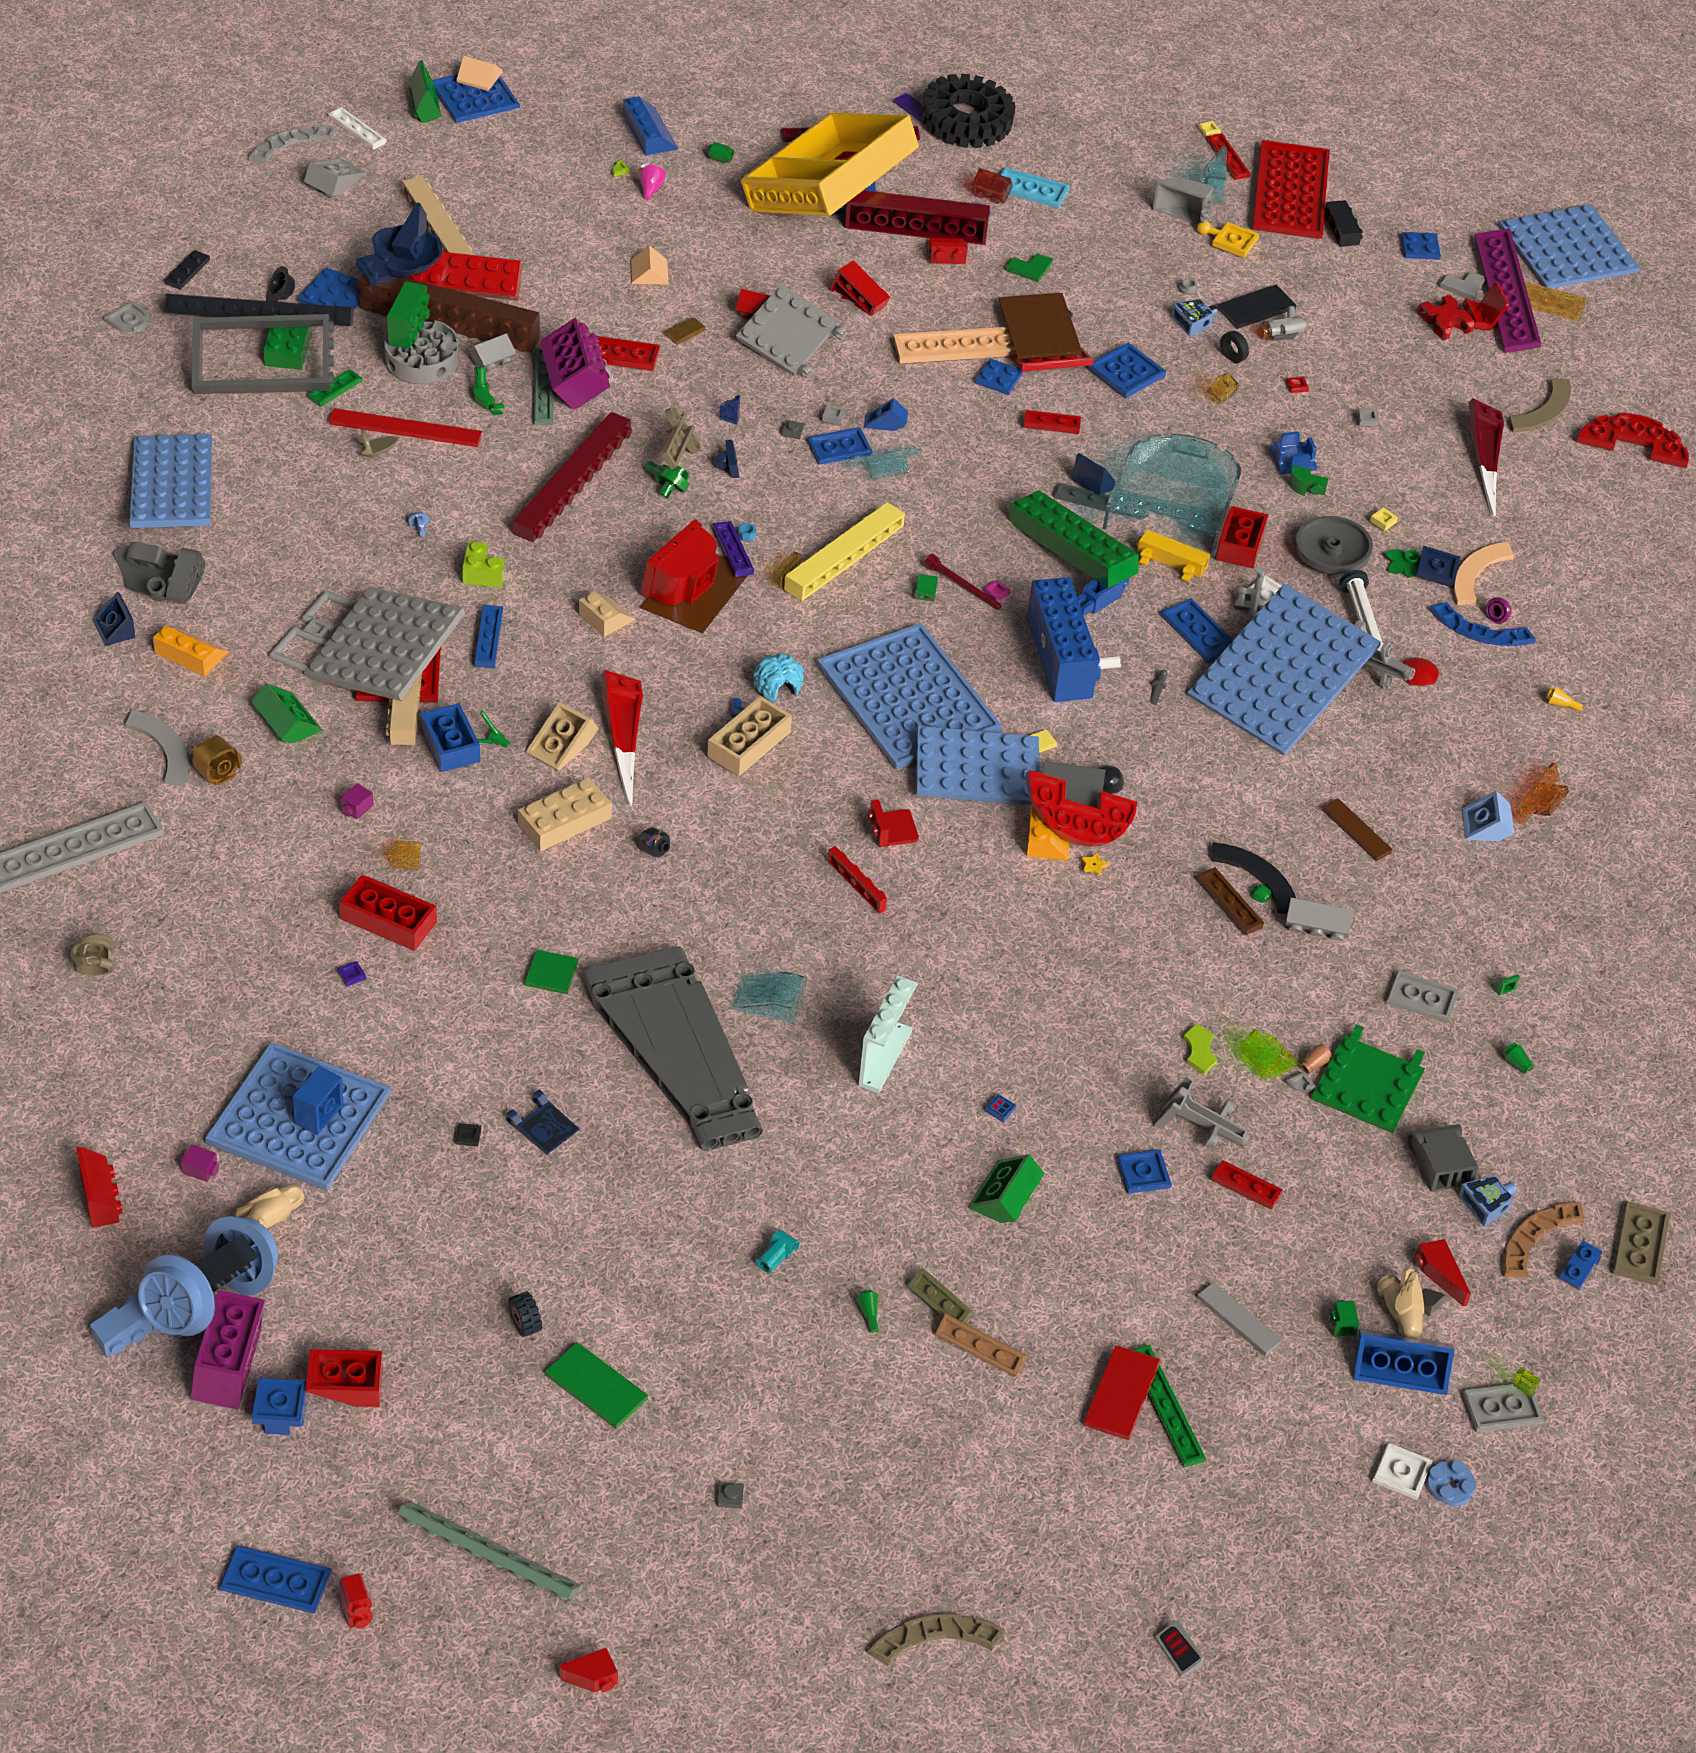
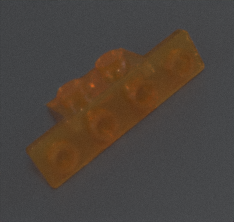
M1556 763L1549 765L1516 807L1515 813L1519 824L1524 825L1532 814L1551 816L1569 793L1568 786L1556 784L1560 779Z

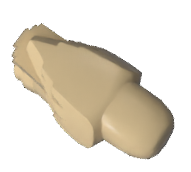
M295 1184L279 1189L274 1187L255 1196L245 1206L236 1209L234 1215L256 1220L267 1229L287 1219L288 1214L303 1203L304 1193Z
M1405 1268L1402 1271L1401 1281L1391 1275L1382 1277L1377 1283L1378 1292L1381 1297H1384L1390 1314L1398 1323V1332L1405 1337H1419L1423 1328L1424 1302L1417 1272H1414L1411 1268Z

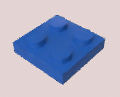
M1402 232L1401 238L1405 258L1440 260L1441 254L1437 233Z
M990 358L975 379V384L1009 395L1022 377L1023 372L1015 366Z

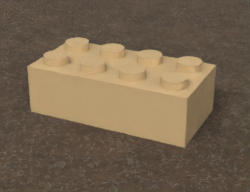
M760 696L708 740L707 757L735 775L740 776L791 733L792 715Z
M588 777L518 809V825L540 851H543L611 819L612 803Z

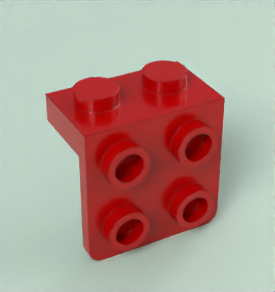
M929 239L930 263L966 264L968 244L963 239Z
M1495 282L1480 302L1465 298L1462 305L1465 311L1473 318L1475 329L1489 331L1507 310L1509 302L1500 284Z
M879 799L871 800L870 809H867L868 820L871 821L874 837L876 836L879 847L918 842L919 835L910 810L883 812Z

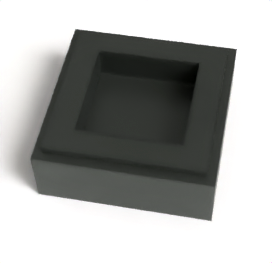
M459 1123L456 1145L478 1147L482 1126Z

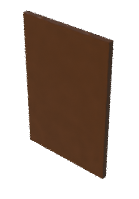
M1063 293L999 297V303L1017 359L1082 355V349Z
M715 553L719 557L714 584L691 605L685 601L677 605H665L650 597L646 599L640 608L703 634L748 575L735 577L726 557Z

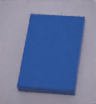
M860 427L807 437V442L819 465L873 454Z

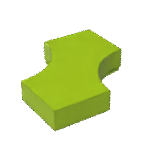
M1197 1023L1184 1035L1183 1040L1188 1043L1191 1049V1055L1187 1059V1064L1205 1075L1217 1064L1218 1059L1210 1050V1043L1214 1035Z

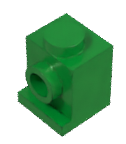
M1338 1300L1334 1302V1310L1330 1312L1331 1324L1335 1325L1333 1337L1356 1336L1359 1319L1354 1301Z

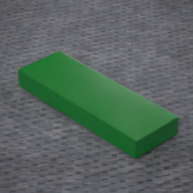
M349 369L334 378V384H331V391H312L307 394L308 399L321 407L363 382L362 377Z

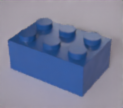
M460 703L420 713L421 731L441 772L480 762L479 741Z

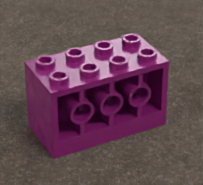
M575 317L539 341L552 388L572 409L581 407L610 388L608 380L610 376L605 370L606 363L601 356L603 352L598 346L599 339L595 333L591 334L584 322H580Z
M222 1290L217 1291L214 1316L205 1330L194 1366L191 1400L239 1409L261 1333L264 1299Z

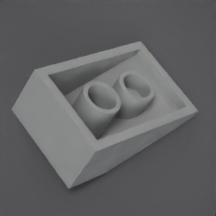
M341 158L312 161L309 163L304 182L308 183L312 189L321 190L326 196L333 198L345 192L365 176L367 172Z

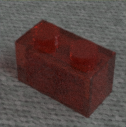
M979 168L971 188L972 193L978 198L986 197L993 203L999 204L1001 202L1005 204L1013 185L1011 178Z

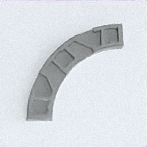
M314 126V128L307 129L298 127L282 131L266 139V142L262 145H258L250 154L249 161L266 164L277 151L297 142L309 140L332 141L336 133V127Z
M132 710L125 723L126 728L153 738L167 757L168 769L165 784L185 787L189 776V758L186 747L179 735L160 719Z

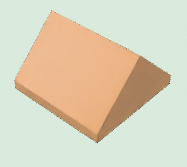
M464 56L457 82L489 91L503 72L501 68L494 64Z
M650 245L631 259L632 284H668L667 259Z

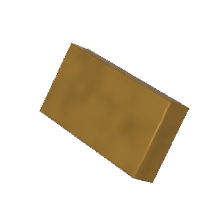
M693 317L665 331V336L678 345L705 331V326Z

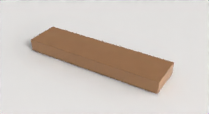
M944 1313L935 1332V1335L1015 1377L1019 1375L1028 1355L947 1313Z

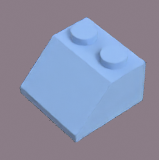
M1497 791L1462 808L1466 839L1501 841L1514 834L1510 803Z

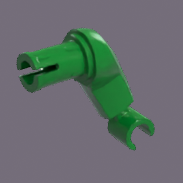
M474 367L475 383L472 389L475 401L485 409H491L492 415L503 414L501 409L504 408V404H495V398L490 394V385L486 379V367Z

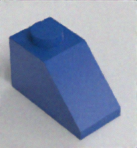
M893 398L866 414L864 428L896 431L907 424L908 411Z

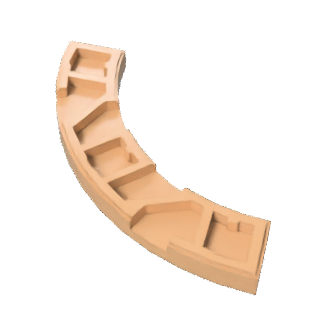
M1509 542L1497 543L1481 548L1471 554L1461 564L1454 583V597L1457 605L1476 603L1474 582L1485 567L1499 561L1513 559L1514 554Z

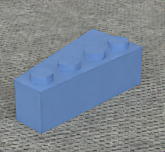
M135 1293L127 1298L128 1300L124 1303L123 1307H114L90 1324L92 1338L105 1356L112 1353L117 1354L132 1342L138 1343L147 1334L159 1331L144 1316L139 1304L138 1295Z

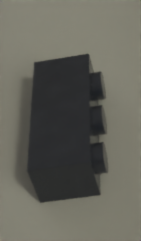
M1347 201L1326 202L1324 216L1339 247L1360 245L1363 231L1360 229L1357 218L1354 217L1352 208L1349 207Z

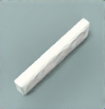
M340 107L328 113V118L374 150L386 143L384 137L344 108Z

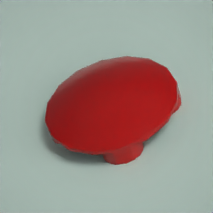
M1413 657L1402 662L1415 669L1413 678L1406 680L1408 685L1426 686L1436 683L1439 677V670L1431 661Z

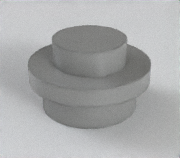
M1186 278L1180 284V290L1183 293L1194 294L1197 292L1198 286L1194 279Z

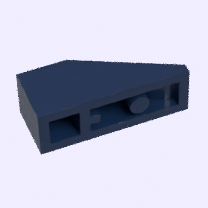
M419 202L416 203L391 244L399 257L417 260L425 246L427 214Z

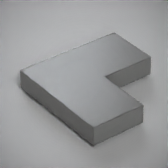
M1472 271L1465 280L1447 274L1441 282L1440 288L1473 300L1485 284L1486 277Z

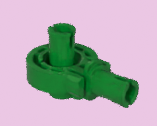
M649 461L645 466V471L654 475L657 482L662 483L665 481L658 492L668 499L675 488L685 493L690 485L688 482L689 473L680 466L671 470L668 465H657L652 461Z

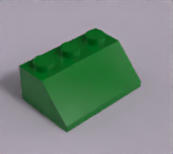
M420 60L410 78L411 87L409 92L412 96L411 102L414 107L415 117L420 118L422 123H426L442 116L435 84L423 60Z
M265 683L252 700V703L257 708L256 712L266 719V724L277 733L276 737L284 743H296L323 731L293 692Z
M1030 1154L998 1160L968 1208L1000 1223L1014 1222L1020 1217L1023 1207L1029 1202L1031 1194L1039 1186L1044 1172Z

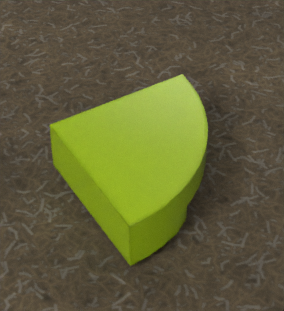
M623 160L617 161L612 169L614 177L630 173V169Z

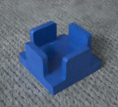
M1298 431L1282 433L1280 441H1275V445L1270 446V451L1281 474L1291 473L1293 465L1308 468L1311 471L1317 470L1315 462L1317 448L1312 437H1308L1307 442H1299L1300 433Z
M259 1378L252 1414V1424L265 1425V1434L290 1435V1426H303L307 1407V1381Z

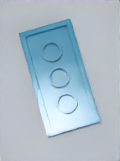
M1004 167L993 186L994 191L1058 209L1070 189V185Z

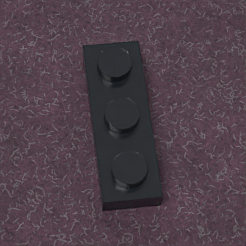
M194 250L164 280L165 284L181 290L210 261V255Z

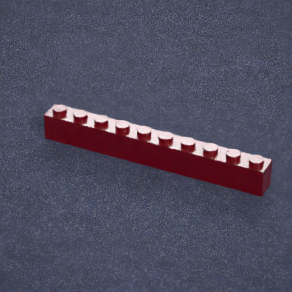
M610 412L513 521V535L532 543L537 538H541L546 527L552 526L554 518L563 513L564 507L572 503L576 493H581L584 484L592 480L594 473L602 469L603 463L611 459L614 450L619 449L623 440L630 437L632 433L631 419Z

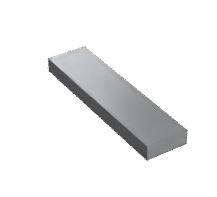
M1214 1282L1198 1294L1197 1299L1264 1356L1281 1344L1282 1340Z

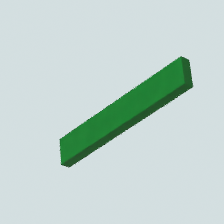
M1150 1344L1131 1349L1156 1358ZM1159 1364L1148 1396L1183 1468L1206 1461V1457Z

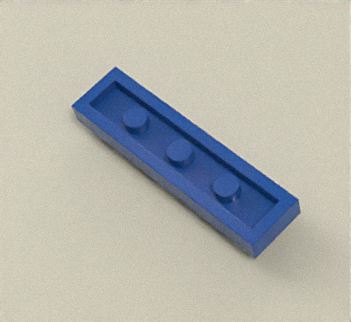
M483 605L475 667L495 668L503 606Z

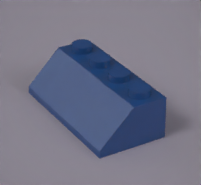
M640 96L623 99V116L645 155L678 150L674 139L653 105Z
M1359 1329L1354 1380L1447 1395L1455 1349L1452 1344Z

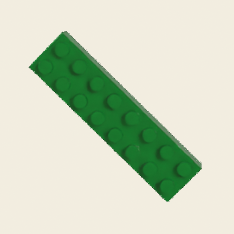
M1040 490L1009 504L1010 522L1016 528L1107 588L1139 573L1138 553Z

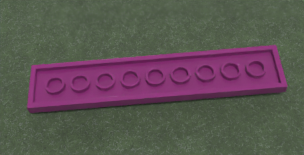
M1510 228L1475 234V241L1488 290L1495 282L1499 283L1509 302L1507 310L1497 322L1505 353L1540 348L1541 340Z

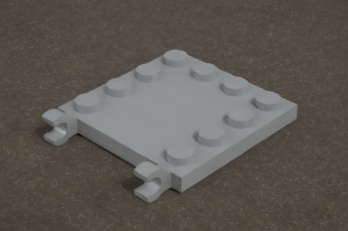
M781 284L737 333L736 339L793 376L799 373L808 379L812 375L810 372L812 368L806 365L808 360L831 334L842 341L846 336L844 333L846 329L839 326L838 320Z

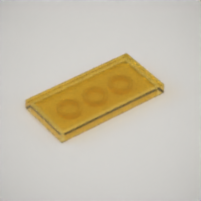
M1525 282L1532 310L1580 321L1587 300L1586 297Z

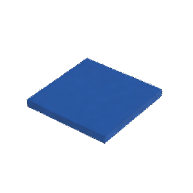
M458 74L433 80L437 96L455 123L520 108L519 102L501 76H499L489 91L458 83Z

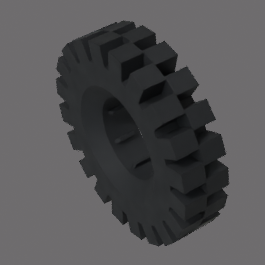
M950 74L947 76V79L943 76L937 78L936 82L932 81L928 88L925 89L921 119L923 124H926L928 131H935L934 136L940 140L947 136L946 142L954 145L959 140L960 147L968 148L969 142H972L974 148H982L983 143L988 147L995 145V140L998 142L1005 139V135L1008 136L1015 115V102H1013V97L1010 93L1006 94L1004 87H996V82L990 79L983 83L984 77L975 75L974 80H970V74H961L960 79L956 74ZM968 103L980 107L983 112L965 113L953 105Z

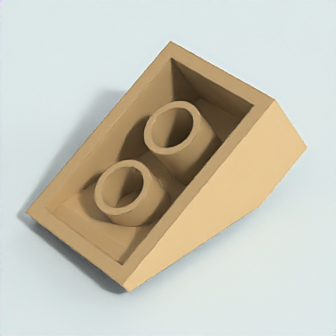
M559 702L526 750V753L559 771L589 744L599 728L591 718Z

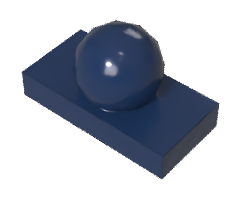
M725 440L727 453H718L714 458V464L719 470L730 468L732 478H739L733 440Z

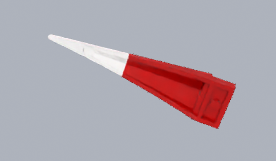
M605 670L602 674V697L625 799L630 807L633 798L636 740L643 698L642 684L640 680Z

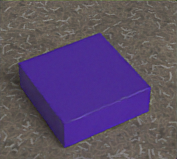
M357 961L337 968V972L346 987L366 980V975Z

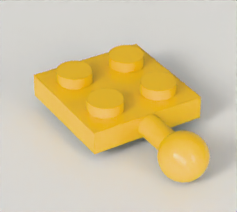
M1199 222L1197 225V231L1200 234L1206 235L1209 233L1216 236L1212 246L1245 258L1259 239V233L1227 222L1222 230L1211 227L1209 222Z

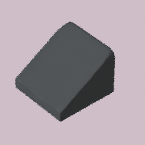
M1425 1288L1422 1291L1424 1313L1430 1316L1443 1304L1446 1295Z

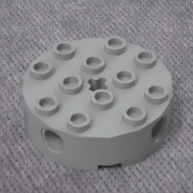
M436 320L434 323L424 322L423 330L419 331L417 341L412 344L410 349L389 345L388 337L386 338L385 364L390 373L400 380L410 383L430 384L444 380L452 375L459 365V338L455 331L443 322Z

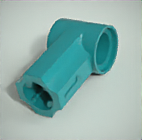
M781 1229L777 1230L772 1236L769 1245L756 1258V1264L766 1273H772L785 1258L789 1259V1255L793 1251L798 1250L800 1241Z

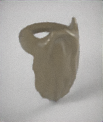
M364 429L361 430L362 436L358 438V442L363 444L364 451L361 454L369 458L388 452L396 445L398 440L396 437L386 436L370 442Z

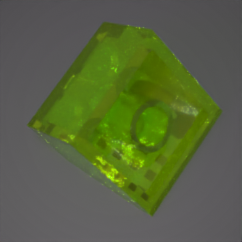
M1253 1029L1238 1047L1243 1053L1241 1057L1247 1063L1253 1064L1257 1068L1255 1072L1263 1079L1266 1077L1275 1079L1301 1064L1274 1035L1257 1029Z

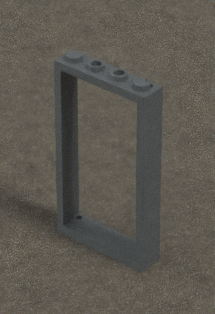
M329 314L193 318L192 389L194 394L331 391V384H334V374L331 372V367L334 366V356L331 355V349H334V339L331 338V332H334V322L330 321ZM323 326V378L202 381L203 330Z

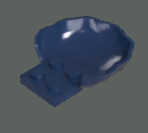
M403 225L383 228L372 237L375 254L357 258L356 266L370 286L397 278L421 274L428 271L439 261L442 255L439 238L426 229L423 251L417 260L399 257L391 245Z

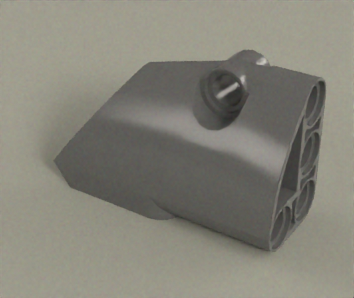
M131 542L130 546L123 545L113 552L127 589L150 596L159 602L168 600L186 604L192 598L205 570V560L202 553L188 548H181L179 555L166 553V550L158 546Z

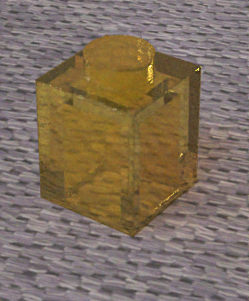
M1227 372L1217 376L1207 392L1214 401L1220 404L1229 400L1240 384Z
M395 841L394 849H390V862H393L394 869L419 870L421 842Z

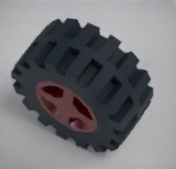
M526 1291L508 1299L510 1315L520 1336L526 1337L541 1331V1315L538 1311V1306H536V1301L530 1292Z

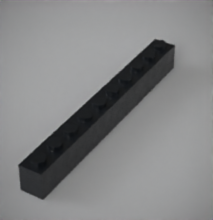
M171 293L166 294L165 313L219 317L329 314L330 321H333L334 325L353 326L354 307Z

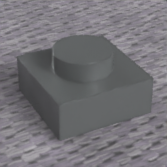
M786 420L782 436L800 440L805 423Z
M720 1482L718 1507L742 1509L744 1484Z

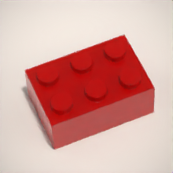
M1231 506L1219 543L1216 560L1254 569L1265 534L1268 514Z

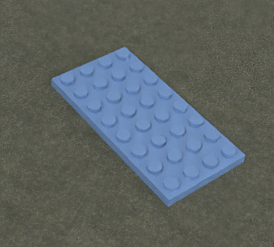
M212 434L134 436L130 528L211 526Z

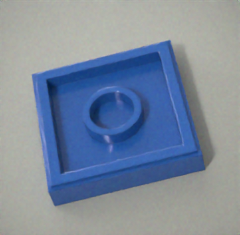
M1160 1149L1117 1155V1161L1128 1194L1172 1187Z

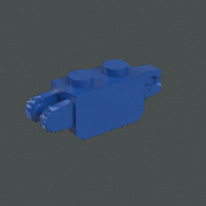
M1130 578L1110 588H1107L1095 579L1086 584L1082 594L1077 597L1080 606L1083 605L1081 608L1083 615H1087L1090 612L1095 614L1121 598L1123 590L1129 584Z

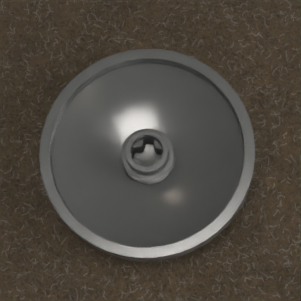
M1321 516L1305 522L1299 528L1295 547L1300 558L1309 566L1326 573L1345 574L1349 571L1359 570L1368 563L1373 550V541L1365 528L1350 519L1339 516Z

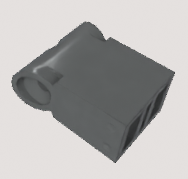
M1460 1124L1407 1132L1406 1144L1417 1157L1431 1192L1462 1187L1464 1183L1474 1181L1478 1165L1464 1137H1462Z

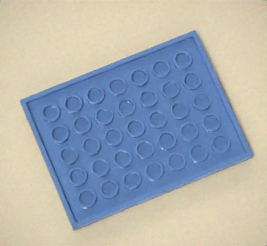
M1284 583L1188 691V696L1285 756L1381 646V641Z
M922 623L817 660L818 667L896 770L916 763L918 726L994 733L1002 730L1000 722Z

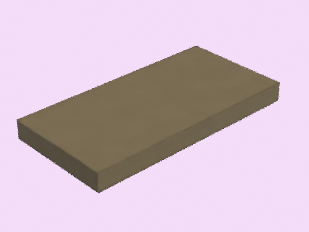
M1628 1201L1625 1202L1612 1274L1658 1285L1670 1212Z

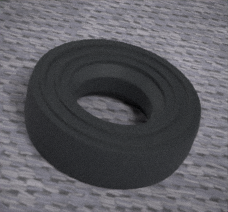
M1233 330L1221 337L1220 348L1227 359L1237 364L1248 357L1249 346L1241 333ZM1231 341L1236 345L1238 353L1232 348Z

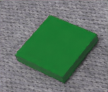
M536 950L525 986L568 994L579 958Z

